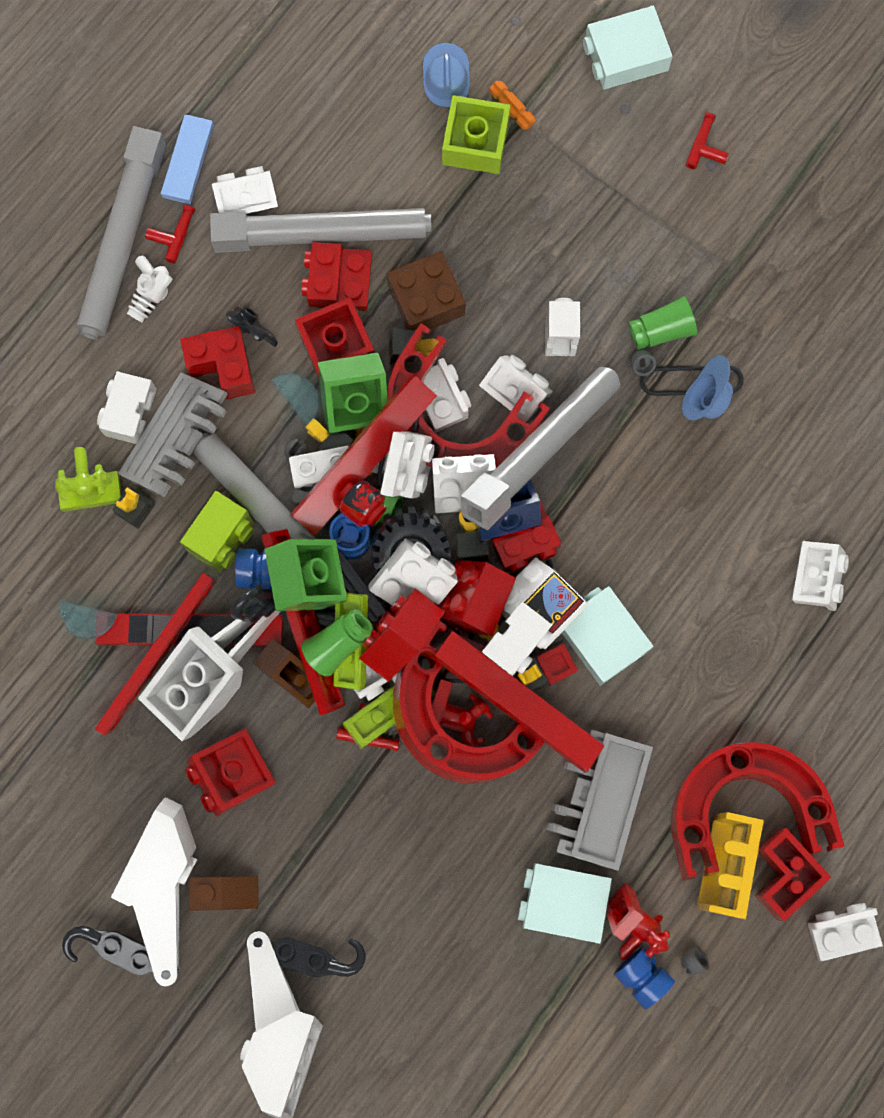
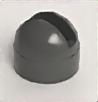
M647 350L635 351L631 356V367L639 376H647L656 368V360ZM640 359L643 360L644 366H639Z
M293 439L286 444L284 453L288 461L290 457H293L290 454L297 444L301 446L294 456L309 453L308 446L303 440Z
M694 946L682 955L681 966L682 968L688 967L686 973L695 976L709 969V961L704 952L699 947Z

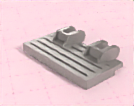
M180 373L118 474L124 479L164 498L171 488L169 484L165 483L167 480L182 486L185 479L182 475L173 471L177 463L185 468H193L195 465L194 461L183 454L190 456L203 434L197 431L198 428L210 433L215 432L216 426L210 420L205 419L208 412L224 417L227 411L220 405L228 394L221 389Z
M591 730L590 735L604 745V748L597 757L595 770L589 769L588 772L584 773L571 762H566L564 766L565 770L592 778V781L578 777L570 804L583 807L584 810L581 812L557 804H553L552 811L558 815L579 819L578 830H571L556 823H548L546 830L575 839L574 843L560 839L557 848L558 853L619 871L653 747Z

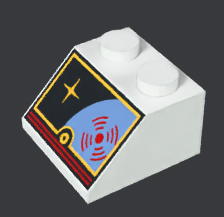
M535 557L516 577L502 614L507 620L522 601L552 624L548 630L552 633V636L543 646L546 649L588 604L552 568Z

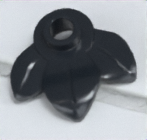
M236 307L233 311L226 313L230 323L240 326L241 330L245 333H252L258 342L265 339L274 347L278 345L275 336L257 320L259 316L249 307Z

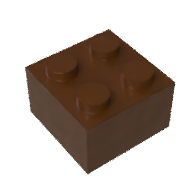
M442 251L386 273L388 288L407 330H417L420 323L429 329H433L465 316L466 302Z

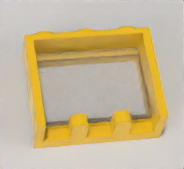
M729 812L714 814L710 834L720 871L706 877L703 872L696 909L746 920L764 820Z

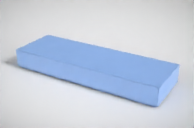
M184 115L161 191L162 198L191 204L214 124L212 120Z

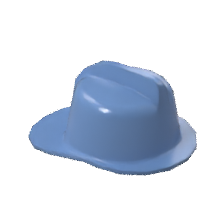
M437 44L430 48L424 56L423 78L425 93L429 100L437 106L449 108L452 95L466 97L469 92L468 57L463 49L455 44Z
M717 355L713 357L687 390L683 398L682 412L688 420L695 421L702 417L715 419L720 417L729 407L733 388L728 381L730 365L725 356Z

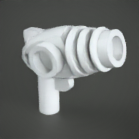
M139 256L135 263L142 271V274L138 278L136 291L141 296L133 294V297L138 299V301L131 300V303L135 306L129 305L130 309L127 314L143 323L144 319L148 318L144 313H152L147 308L156 309L151 302L159 304L160 301L165 299L168 294L167 286L173 279L169 276L165 266H158L154 269L145 256Z

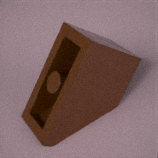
M272 639L253 664L303 705L310 708L315 699L302 661Z
M258 876L189 878V911L258 909Z

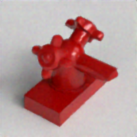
M441 679L432 705L438 724L442 728L460 732L463 741L460 742L461 744L471 747H478V745L484 744V738L475 739L473 729L476 725V719L480 715L485 714L489 720L493 717L487 702L477 698L475 694H471L469 698L474 702V705L468 710L452 705L448 699L453 683Z
M624 883L608 901L606 909L612 933L623 941L632 933L620 947V960L626 961L643 941L649 943V949L645 953L648 957L668 951L667 939L670 937V933L667 930L663 933L661 932L660 922L663 920V916L659 914L652 918L640 907L634 889Z

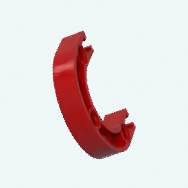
M420 323L394 365L388 385V402L396 389L403 386L412 374L424 382L428 372L448 343L446 339L438 335L436 340L439 342L427 357L418 352L416 348L424 333L429 334L431 331L422 323ZM412 356H418L422 361V367L417 373H410L406 368V362ZM524 391L501 427L483 441L460 444L446 440L429 426L423 413L419 416L416 433L431 436L432 441L439 445L440 452L435 458L494 454L495 467L497 468L537 429L550 408L540 402L538 407L542 411L531 424H527L524 420L518 418V413L525 400L527 399L532 402L534 397ZM519 423L524 427L525 435L521 440L514 441L509 438L507 429L511 424ZM413 424L407 431L412 432ZM431 460L430 463L427 462V464H426L427 466H429V467H431V468H433V467H432V460Z
M439 620L421 650L398 672L392 701L393 715L398 733L411 755L423 767L444 779L458 783L478 784L502 778L529 762L540 750L544 742L516 721L502 740L488 747H471L461 744L444 732L434 716L431 705L432 685L436 675L443 666L432 658L438 650L432 647L430 642L440 631L444 632L447 629V626ZM418 656L428 659L430 669H423L419 665ZM518 735L525 737L527 740V749H523L518 745ZM432 744H436L442 749L441 759H437L431 754L430 748Z
M745 742L716 750L704 758L687 775L674 799L671 813V833L682 881L695 879L697 876L696 870H692L690 853L700 851L705 865V870L703 871L705 877L720 871L709 829V809L717 791L724 785L737 780L763 782L775 788L784 796L793 810L802 845L812 856L822 851L821 845L818 846L815 833V828L817 827L823 828L829 845L826 847L827 853L844 847L831 797L820 777L806 762L796 755L770 744ZM732 755L739 756L743 760V769L735 768L732 765L730 759ZM809 805L816 806L819 809V820L810 816L808 812ZM685 829H692L697 833V844H691L685 839Z

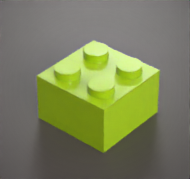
M452 95L442 147V165L500 174L511 105Z
M215 491L180 543L190 555L216 572L221 573L223 568L228 569L233 564L237 555L235 551L241 542L245 544L252 536L254 522L246 509L218 491Z

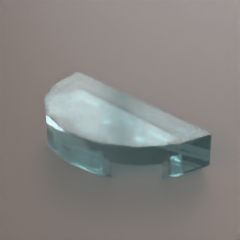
M282 374L272 379L274 385L305 426L313 418L316 420L319 410V396L312 383L305 377L296 374Z
M63 601L60 603V616L64 619L67 631L84 639H95L104 635L113 626L117 614Z

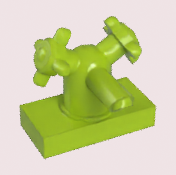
M76 447L74 449L77 475L73 478H66L64 470H59L58 478L55 481V488L59 494L60 509L66 512L116 504L122 496L119 472H105L102 465L98 464L95 466L96 472L89 475L86 450L83 447Z

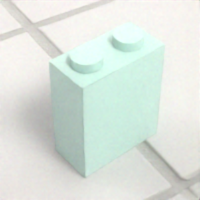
M654 5L588 24L586 37L583 38L584 50L587 55L591 54L593 60L592 71L594 78L600 80L603 90L669 71L673 56Z
M609 586L603 591L597 587L587 594L584 599L588 606L562 632V635L600 686L654 647Z
M534 863L533 870H526L524 888L529 889L527 902L521 901L518 920L523 921L522 927L525 929L601 943L612 878Z

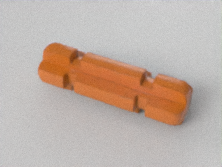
M497 80L489 88V93L499 100L498 103L510 104V116L513 119H517L516 123L523 130H528L535 123V117L530 111H526V107L512 91H508L509 88L503 81Z

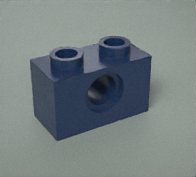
M531 479L510 499L511 507L488 531L475 524L482 541L541 525L540 500Z

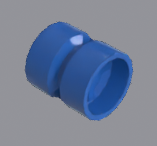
M343 514L338 515L332 521L329 530L330 539H336L337 548L346 560H355L364 556L371 543L369 526L358 527Z
M238 549L235 564V583L237 588L253 589L257 584H260L263 590H272L265 550L262 554H258L256 549Z
M642 946L615 970L614 975L625 988H633L632 996L646 1010L671 989L675 980L663 967L657 968L655 966L656 959L654 956L648 957L645 954L647 951L646 947Z

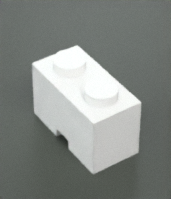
M558 298L554 301H549L545 321V356H575L580 339V302H573L570 298Z
M116 371L114 380H110L107 386L106 396L108 400L106 406L101 408L97 419L99 429L105 436L137 444L146 426V421L141 420L144 410H151L157 390L152 380Z
M521 601L505 621L510 625L503 635L497 632L482 651L512 676L516 671L522 674L533 660L529 657V654L536 646L542 649L552 636V633L548 631L552 624Z

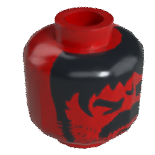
M359 481L355 485L350 482L339 495L342 499L340 512L358 527L367 525L372 527L387 509L384 506L385 496L380 494V491L367 481Z

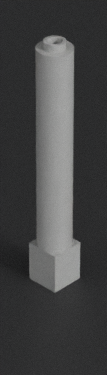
M136 126L132 128L123 157L126 164L76 325L81 330L80 334L86 338L97 340L99 336L103 337L106 335L153 176L157 177L166 149V143L161 132Z
M424 208L247 216L246 212L210 213L211 243L215 253L250 251L252 246L426 238V232H431V214H425Z
M598 367L490 475L484 472L461 495L463 517L488 531L511 507L510 499L619 390L620 381L617 373L607 367Z
M206 433L202 435L193 454L267 533L287 529L291 539H315L305 527L290 515L291 512L217 434L208 435Z

